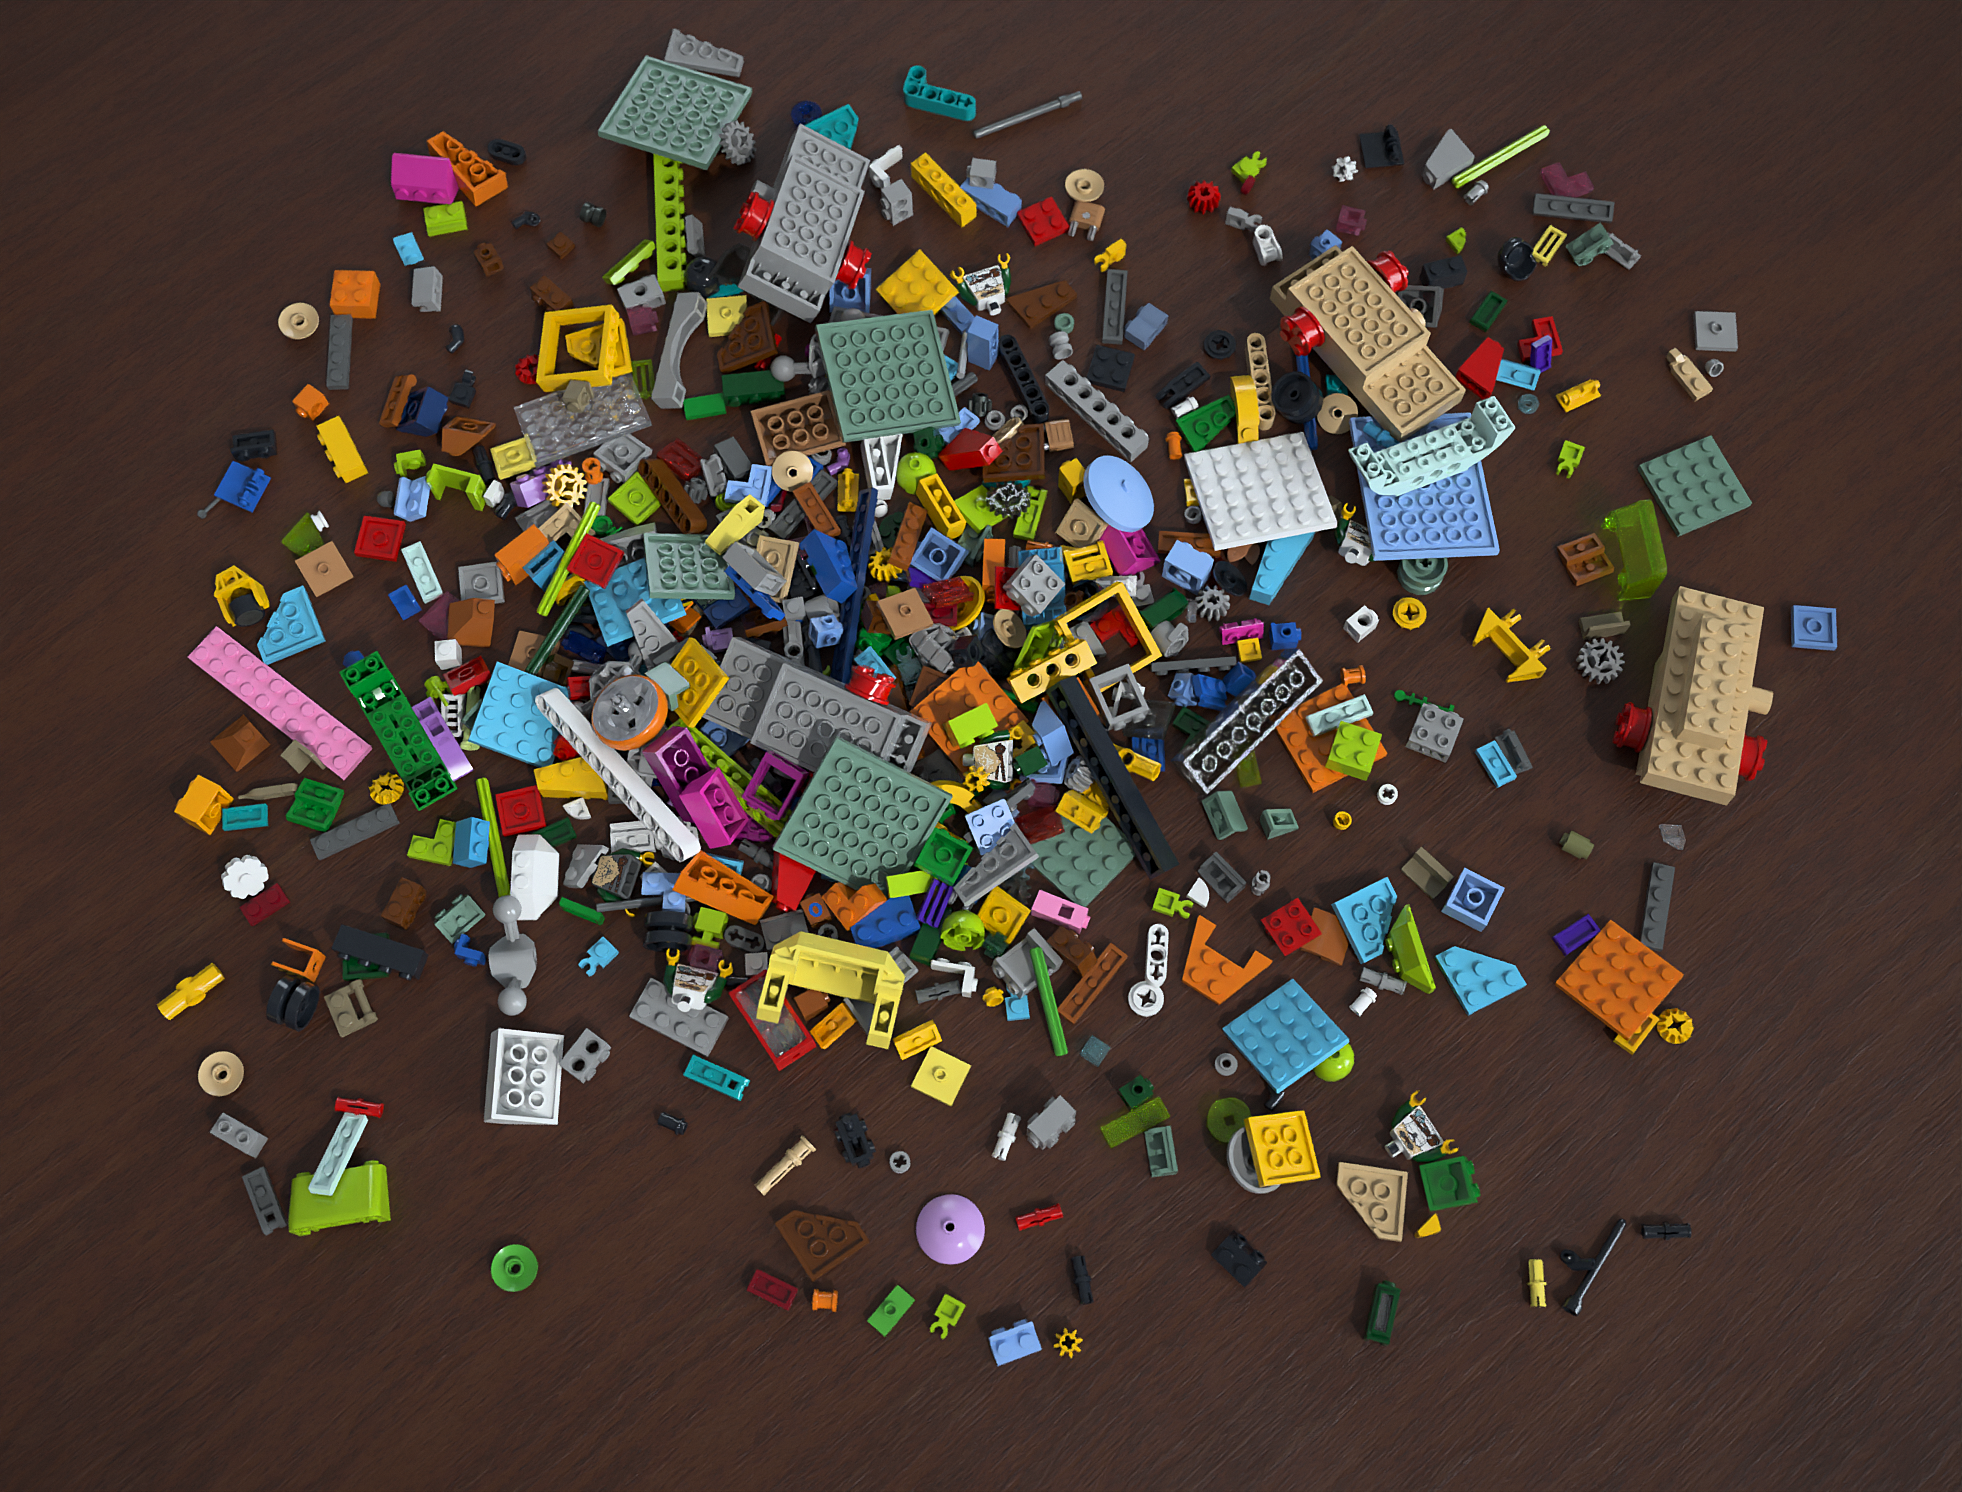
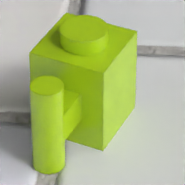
M701 907L699 913L696 912L693 925H695L697 933L703 934L702 938L694 936L692 945L718 951L719 942L712 941V938L723 939L729 919L727 914Z

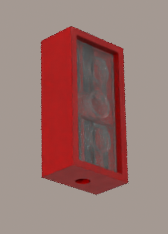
M764 969L729 992V995L778 1071H780L817 1046L786 998L784 999L778 1024L756 1019L767 974V969Z

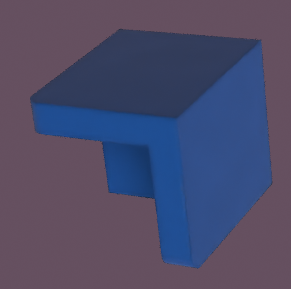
M407 585L388 594L403 620L422 610Z
M1238 662L1223 678V683L1226 686L1227 692L1243 700L1258 684V680L1253 670Z

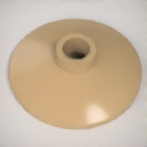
M1080 169L1072 172L1067 177L1065 189L1073 199L1089 202L1101 196L1104 190V181L1098 173L1088 169Z
M295 303L282 311L278 324L285 336L292 339H303L310 336L316 330L319 324V316L311 305Z
M1335 393L1328 395L1323 399L1322 408L1317 415L1320 426L1332 434H1342L1349 431L1350 418L1358 417V409L1355 402L1345 394ZM1340 410L1342 412V415L1340 417H1335L1334 411Z
M786 451L775 459L772 466V476L780 488L792 492L811 481L813 466L805 454L799 451ZM791 469H795L797 471V474L795 476H791L789 474V471Z
M1001 609L994 615L993 626L998 638L1010 648L1016 649L1023 646V643L1026 641V629L1021 619L1014 612L1006 609Z
M221 1051L211 1054L202 1062L199 1068L198 1080L200 1086L205 1092L213 1096H225L232 1093L242 1082L244 1075L243 1064L236 1055L230 1052ZM227 1072V1076L221 1079V1074Z

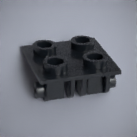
M1387 125L1384 132L1359 134L1366 168L1404 165L1398 130L1396 131L1393 125Z

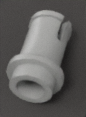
M1483 180L1477 181L1474 187L1464 195L1465 201L1469 205H1473L1478 198L1488 192V184Z

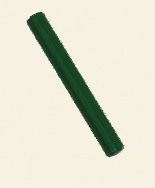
M583 585L578 587L525 668L526 673L536 676L589 595L590 590Z

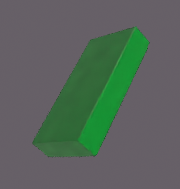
M723 393L684 399L683 401L686 420L726 414Z
M562 897L559 902V906L563 911L595 924L602 925L605 920L601 912Z

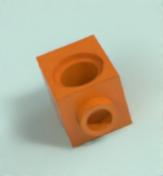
M309 384L292 401L297 408L295 410L297 414L302 418L308 417L312 421L329 404L324 394Z

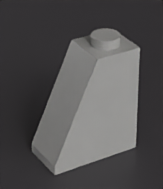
M1452 129L1446 132L1425 164L1422 173L1425 183L1429 184L1433 190L1470 168L1475 157Z

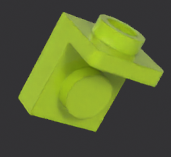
M421 450L396 454L397 462H394L396 474H400L401 477L407 478L406 469H418L420 466H426V460Z

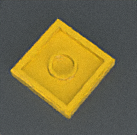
M996 886L990 891L977 915L984 923L985 929L1009 946L1031 910Z

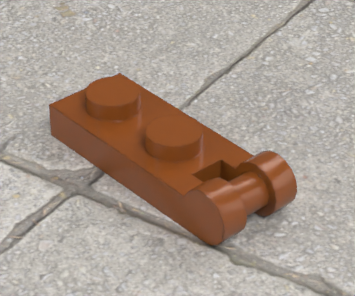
M414 375L395 377L379 421L381 426L398 427L402 419L404 407L408 402L411 387L415 386L417 382Z

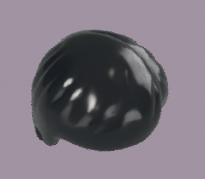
M1520 237L1508 239L1502 245L1497 255L1500 270L1511 280H1526L1534 272L1537 265L1532 254L1534 250Z

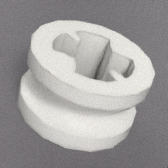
M320 511L317 512V515H311L320 532L323 527H329Z
M1391 784L1383 785L1377 793L1378 800L1384 805L1392 804L1398 796L1397 789ZM1383 790H1386V792L1391 791L1392 799H1389L1388 797L1384 798L1382 796L1384 794Z

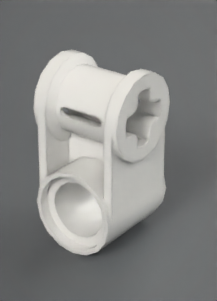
M1267 225L1258 226L1255 231L1253 246L1258 254L1260 264L1265 266L1268 262L1274 260L1281 261L1282 251L1272 229Z

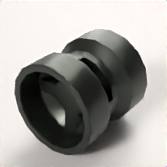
M586 202L580 211V220L586 223L592 222V225L601 227L606 219L607 211L602 207L596 208L593 204Z

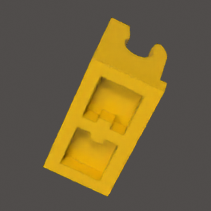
M1073 789L1064 794L1056 809L1057 813L1091 834L1101 826L1099 823L1108 814L1107 810Z

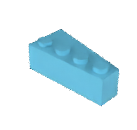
M1315 532L1269 540L1267 542L1250 594V600L1270 605L1293 570V567L1312 541Z

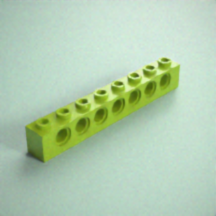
M654 154L658 284L662 292L684 290L685 270L683 265H687L686 253H683V248H686L685 236H682V231H685V220L682 219L681 215L685 214L684 202H681V197H684V187L680 185V180H684L683 169L680 168V163L682 162Z
M681 718L668 727L667 730L672 726L687 727L711 770L716 767L720 768L743 810L777 839L792 811L789 809L785 818L776 819L775 821L766 817L763 810L748 806L746 804L747 801L741 797L752 779L750 774L698 729L688 727ZM760 784L755 794L780 809L783 803Z

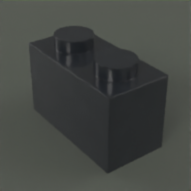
M1459 255L1423 264L1419 278L1422 286H1437L1445 289L1462 285L1468 271L1462 256Z

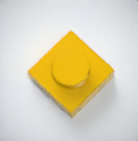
M1258 638L1236 642L1240 663L1262 659Z

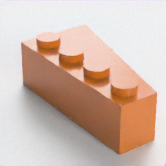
M441 132L427 140L431 157L450 159L459 189L475 206L508 188L505 172L502 170L498 171L493 167V164L487 160L483 161L477 157L475 152L465 149L463 144L445 132Z
M702 850L682 870L672 889L753 925H756L763 917L774 898L773 895Z

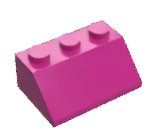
M393 153L391 185L396 199L452 204L459 187L449 158Z
M1108 524L1099 539L1103 540L1107 554L1114 564V569L1120 576L1137 574L1160 562L1143 529L1135 532H1124Z
M719 767L712 769L689 783L679 795L710 849L730 845L749 821Z

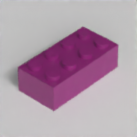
M672 726L642 750V753L681 819L685 822L695 823L679 795L689 783L711 771V768L687 727Z

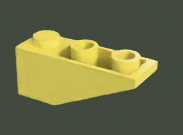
M749 494L730 511L705 540V544L719 555H722L730 545L734 544L735 541H739L762 522L765 506Z

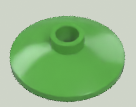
M517 1244L501 1249L494 1257L491 1265V1274L494 1282L503 1290L517 1292L527 1288L535 1279L538 1270L537 1259L534 1253L527 1247ZM515 1265L520 1266L518 1273H513L512 1271Z

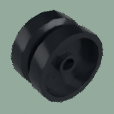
M1293 371L1283 375L1275 383L1271 393L1272 403L1286 420L1294 424H1303L1311 421L1318 415L1324 402L1323 393L1319 387L1303 372Z
M655 911L644 915V928L648 930L643 935L642 946L645 949L666 953L668 948H670L669 953H677V949L679 952L691 949L692 937L687 933L693 928V917L691 915L675 911Z
M289 975L283 976L270 995L266 1010L267 1020L279 1025L285 1024L286 1027L298 1032L302 1031L309 1024L316 1011L320 996L319 987L309 982L301 983V980Z

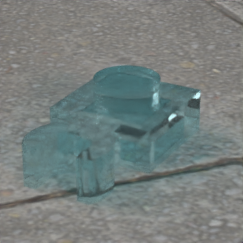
M906 646L908 653L904 656L900 654L899 650H896V657L902 662L897 665L905 686L917 682L922 669L918 658L911 659L912 650L910 646Z

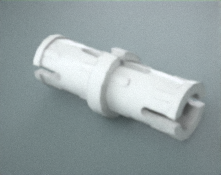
M1012 1113L1007 1114L1002 1131H999L997 1135L999 1139L992 1153L994 1158L998 1156V1159L1002 1161L1006 1160L1011 1142L1015 1141L1016 1137L1014 1134L1021 1120V1117H1014L1015 1114Z

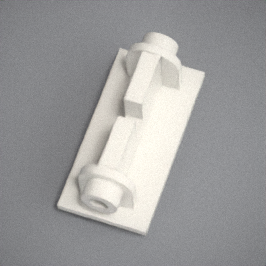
M1106 576L1093 580L1104 589L1116 581L1123 582L1130 597L1136 596L1137 576Z

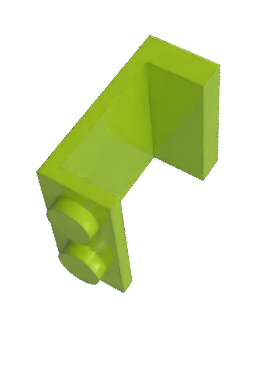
M433 463L431 470L427 472L426 482L437 500L441 499L445 486L465 491L474 509L483 511L486 503L483 495L487 488L480 475Z

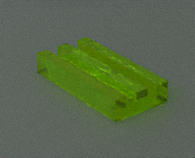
M652 360L632 361L635 399H648V397H652V390L655 386ZM645 365H648L650 391H647ZM637 366H640L643 392H639Z

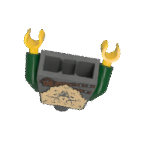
M620 848L609 855H602L599 858L598 866L589 878H593L592 885L597 887V893L605 903L630 899L641 863L647 868L653 864L645 860L646 858L654 859L652 852H646L642 855L639 851ZM624 909L629 917H635L634 914L628 912V909Z

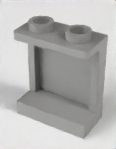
M1035 928L1027 934L1024 940L1000 958H995L992 964L994 974L998 978H1002L1007 984L1008 990L1013 995H1017L1019 999L1038 986L1029 952L1030 949L1042 948L1049 976L1056 972L1063 962Z

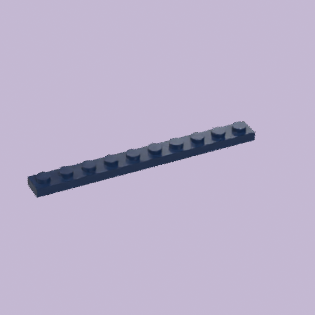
M873 487L859 491L849 554L858 588L841 605L839 622L842 624L843 634H841L840 643L835 644L830 676L844 684L849 683L851 679V666L854 660L853 653L857 640L856 634L860 620L862 594L866 581L865 575L869 561L868 555L872 541V529L875 522V509L878 502V489Z

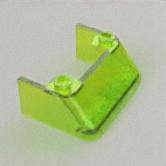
M1645 499L1610 511L1602 524V529L1610 528L1611 532H1616L1624 567L1621 573L1618 574V583L1622 586V591L1617 596L1618 601L1651 598L1667 574V564L1653 502L1651 499Z

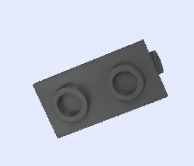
M1507 729L1502 732V735L1495 737L1499 748L1515 774L1533 768L1514 730Z

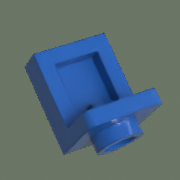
M461 934L460 939H457L455 942L454 954L459 959L464 960V963L474 967L477 964L485 965L486 955L483 952L469 949L468 946L471 939L466 934Z

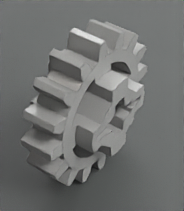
M734 121L725 124V127L721 128L723 133L719 134V137L722 139L719 144L724 147L721 151L727 153L726 159L731 158V163H737V165L750 162V159L754 158L753 152L756 151L753 147V144H756V141L752 140L753 133L749 134V127L744 128L743 122Z
M1604 638L1599 643L1596 639H1593L1591 644L1586 642L1578 652L1579 656L1576 661L1580 662L1577 668L1584 670L1583 677L1586 675L1590 676V682L1596 679L1597 684H1600L1602 680L1607 684L1611 679L1615 680L1618 674L1620 675L1623 669L1621 667L1625 664V661L1620 659L1624 654L1617 652L1619 646L1612 647L1613 641H1609L1606 644ZM1603 657L1602 663L1598 666L1600 658Z

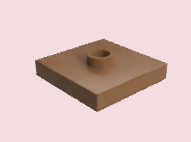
M333 541L295 560L316 597L354 578Z
M916 588L877 601L876 605L894 640L933 626V621Z
M519 631L508 666L525 672V668L546 636ZM560 639L549 656L557 654L561 643ZM546 661L536 674L539 678H541Z

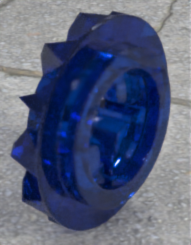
M802 101L793 107L791 112L792 121L797 127L799 124L806 125L822 117L821 108L814 102ZM803 114H805V115L810 114V118H809V117H806V118L804 119Z

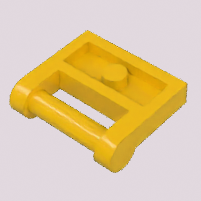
M1103 540L1097 541L1096 544L1070 551L1069 549L1062 550L1072 585L1081 580H1094L1113 574ZM1096 552H1098V553L1100 554V555H1097V556H1093V557H1089V558H1085V559H1081V560H1077V561H1073V560H1072V558H1076V557H1080V556H1084V555H1088V554H1092V553H1096Z

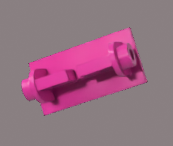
M1256 618L1241 621V626H1238L1237 622L1224 623L1223 626H1219V632L1222 635V645L1233 644L1239 640L1252 638L1262 639L1264 623Z

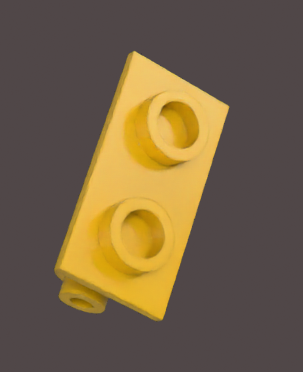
M1590 379L1557 394L1555 397L1564 411L1568 412L1600 397L1601 395L1598 392L1600 383L1598 380Z
M846 468L842 474H838V512H856L859 474H854L850 468Z

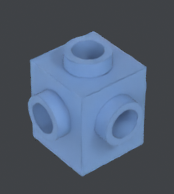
M1326 230L1320 237L1316 236L1312 240L1309 255L1313 260L1335 245L1340 249L1342 241L1329 230Z
M834 614L810 619L808 635L816 648L840 643L843 627L837 621Z
M1176 673L1168 696L1180 707L1197 705L1199 697H1196L1192 681V677L1195 675L1192 673Z

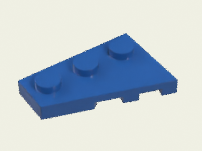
M730 565L726 568L724 572L762 609L761 612L769 619L773 617L779 621L784 618L786 614L769 594L754 590Z

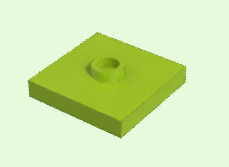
M637 471L608 498V502L636 526H640L661 506L659 500Z
M983 485L954 501L966 522L977 534L983 532L987 525L993 526L1007 518L1009 514Z

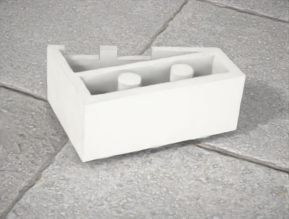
M903 434L865 439L861 442L860 447L868 488L878 489L877 499H891Z

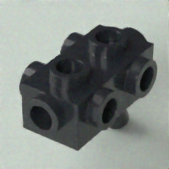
M852 1113L840 1116V1120L836 1122L838 1128L834 1129L838 1142L843 1141L846 1148L842 1150L846 1163L851 1162L852 1166L857 1165L858 1169L870 1165V1160L874 1159L872 1153L876 1152L872 1139L867 1140L864 1132L868 1131L864 1119H859L857 1114L852 1115ZM861 1148L864 1152L863 1155L857 1156L855 1151Z

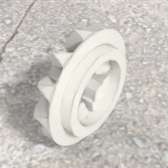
M1142 981L1131 988L1128 1001L1131 1009L1137 1015L1148 1017L1155 1015L1162 1008L1164 996L1160 987H1153L1148 985L1146 981ZM1150 991L1151 993L1149 999L1152 1001V1003L1147 1002L1146 1005L1142 1007V999L1140 998V996H1146V994H1148V992Z

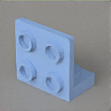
M1000 799L965 815L975 840L974 847L980 855L992 851L997 845L996 842L1002 836L1005 837L1010 831V827L1015 823L1005 799Z

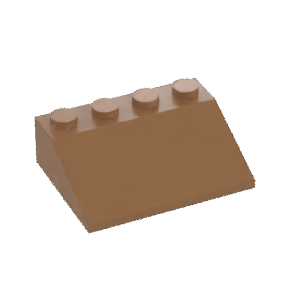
M829 390L751 411L766 466L773 465L775 459L786 451H799L808 456L846 445L845 442L842 443Z

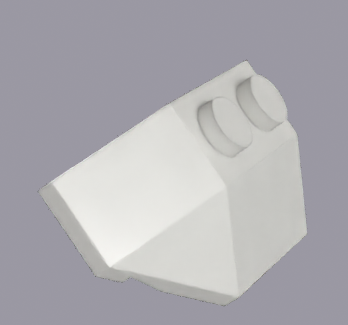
M518 835L512 851L510 894L518 899L522 908L521 915L517 920H537L558 897L559 853L541 835Z

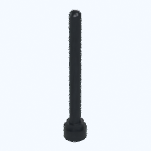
M1621 1218L1617 1221L1594 1259L1595 1270L1587 1271L1574 1295L1566 1298L1561 1305L1569 1314L1576 1317L1580 1314L1582 1310L1581 1305L1583 1304L1581 1300L1627 1224L1625 1219Z

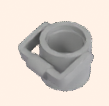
M824 592L805 602V611L809 620L834 614L839 622V604L837 601L826 597Z
M1164 621L1158 624L1150 633L1158 649L1166 658L1176 656L1189 639L1188 627L1182 623H1179L1175 628L1169 621Z

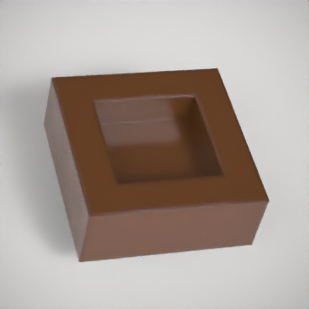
M560 231L547 243V247L562 260L575 248V244Z

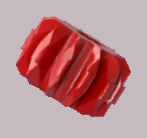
M1205 180L1202 181V184L1196 181L1194 186L1189 188V193L1187 194L1190 208H1195V213L1199 210L1202 211L1203 215L1206 210L1212 213L1213 208L1218 207L1221 198L1218 186H1213V182L1207 184Z

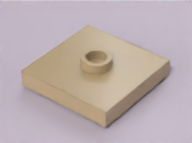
M1075 499L1057 528L1056 533L1072 546L1081 548L1096 544L1107 528L1108 523L1079 499Z

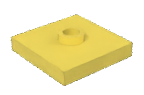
M746 295L706 299L708 302L709 337L730 335L735 325H739L744 317L743 313L747 308Z
M529 436L490 449L500 480L539 467Z
M931 1046L911 1088L952 1107L971 1065Z

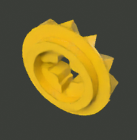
M1408 597L1399 600L1394 605L1392 615L1395 623H1398L1401 628L1412 630L1413 628H1419L1426 619V609L1419 600ZM1408 607L1410 613L1414 614L1412 615L1411 620H1409L1407 615H1404Z
M389 772L386 775L379 774V778L372 780L373 784L369 787L370 796L378 804L393 803L401 797L404 791L402 779L397 774L393 775ZM389 785L392 791L390 789L383 790L381 786Z
M1678 1008L1667 1009L1659 1015L1657 1030L1664 1040L1673 1044H1680L1691 1037L1694 1029L1692 1019L1689 1018L1685 1011H1681ZM1672 1019H1673L1676 1023H1678V1022H1680V1023L1682 1022V1023H1683V1024L1678 1028L1679 1031H1677L1676 1028H1673V1029L1670 1028V1029H1668V1027H1670V1025L1673 1023Z

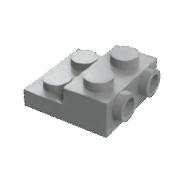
M620 427L593 454L594 458L600 461L601 472L606 470L616 483L620 481L625 483L636 471L638 472L640 460L647 459L652 454V449Z

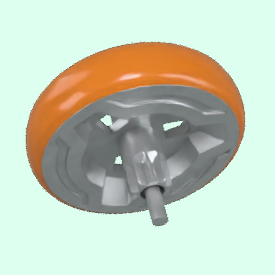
M627 675L618 678L602 690L594 703L591 715L594 732L601 742L616 750L627 751L642 747L650 742L662 729L668 713L667 698L660 685L651 678L642 675ZM642 697V702L637 706L635 702ZM615 709L619 712V715L613 714Z

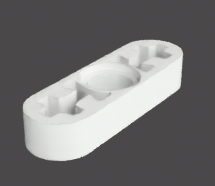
M1161 924L1151 926L1147 934L1145 981L1153 987H1160L1164 983L1167 972L1168 930ZM1156 931L1161 935L1159 944H1155L1156 935L1154 934ZM1159 951L1163 958L1158 961L1154 960L1151 957V952ZM1155 967H1158V980H1154V976H1151L1154 972Z

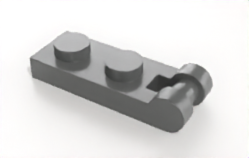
M261 1167L242 1176L263 1233L268 1235L273 1232V1229L287 1226L288 1221L283 1214L267 1169ZM273 1213L275 1219L268 1221L267 1216Z

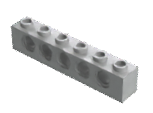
M1062 360L1046 374L1045 385L1130 463L1148 448L1149 438L1147 433L1142 429L1139 430L1131 418L1124 416L1114 403L1107 401L1104 394L1100 390H1095L1089 380L1081 377L1071 364H1067ZM1085 395L1088 398H1081L1080 396ZM1099 408L1102 411L1097 412L1094 409ZM1114 421L1117 424L1111 425L1108 422ZM1128 434L1131 437L1125 438L1122 435Z

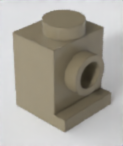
M571 379L562 398L567 411L583 413L586 405L589 404L590 398L593 399L595 395L590 382Z

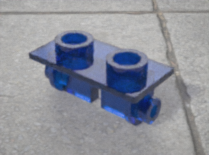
M570 630L568 639L564 638L561 643L565 650H570L590 660L592 664H603L607 647L573 630Z

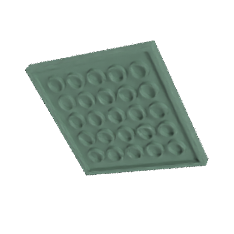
M645 56L599 128L598 136L707 170L721 147L719 144L722 141L719 137V134L723 133L721 128L725 127V124L737 120L752 95V88Z
M933 310L818 324L815 326L842 443L912 433L931 426L940 429L961 424Z
M836 736L772 848L857 891L862 886L875 883L886 898L890 899L885 877L909 872L953 796L951 793Z

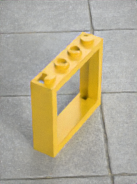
M612 305L545 312L536 383L544 392L566 390L571 379L590 382L591 387L612 385V377L615 374L614 359L617 357L616 342L619 340L618 324L621 322L619 320V313ZM604 321L599 369L554 375L560 325Z
M1116 581L1053 619L1055 632L1058 637L1062 636L1065 642L1063 647L1068 646L1067 642L1074 639L1066 623L1115 595L1147 653L1146 656L1129 665L1132 673L1162 656L1123 582ZM1090 667L1080 672L1085 678V681H1083L1085 686H1087L1090 678L1095 677ZM1114 684L1101 688L1100 691L1103 692Z

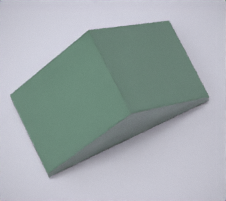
M1266 809L1262 812L1259 820L1267 840L1299 828L1291 809Z

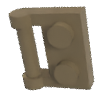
M361 979L355 980L348 986L324 997L339 1035L342 1038L378 1020L376 1013L372 1012L363 991L364 985ZM352 993H355L364 1017L359 1019L350 998Z

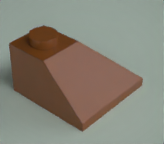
M456 416L442 428V451L449 452L452 456L462 455L496 427V423Z
M470 598L450 603L447 640L456 639L459 645L490 648L495 600Z
M244 714L210 741L236 772L271 745Z

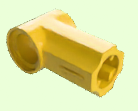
M574 574L566 577L555 599L556 603L559 606H564L566 600L574 595L580 585L585 586L584 581L586 580Z

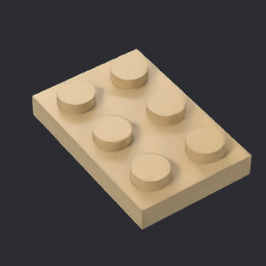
M759 535L756 550L787 580L775 596L770 595L776 603H782V600H787L799 543Z

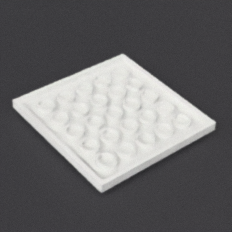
M1303 432L1184 454V460L1214 551L1337 527L1336 517Z

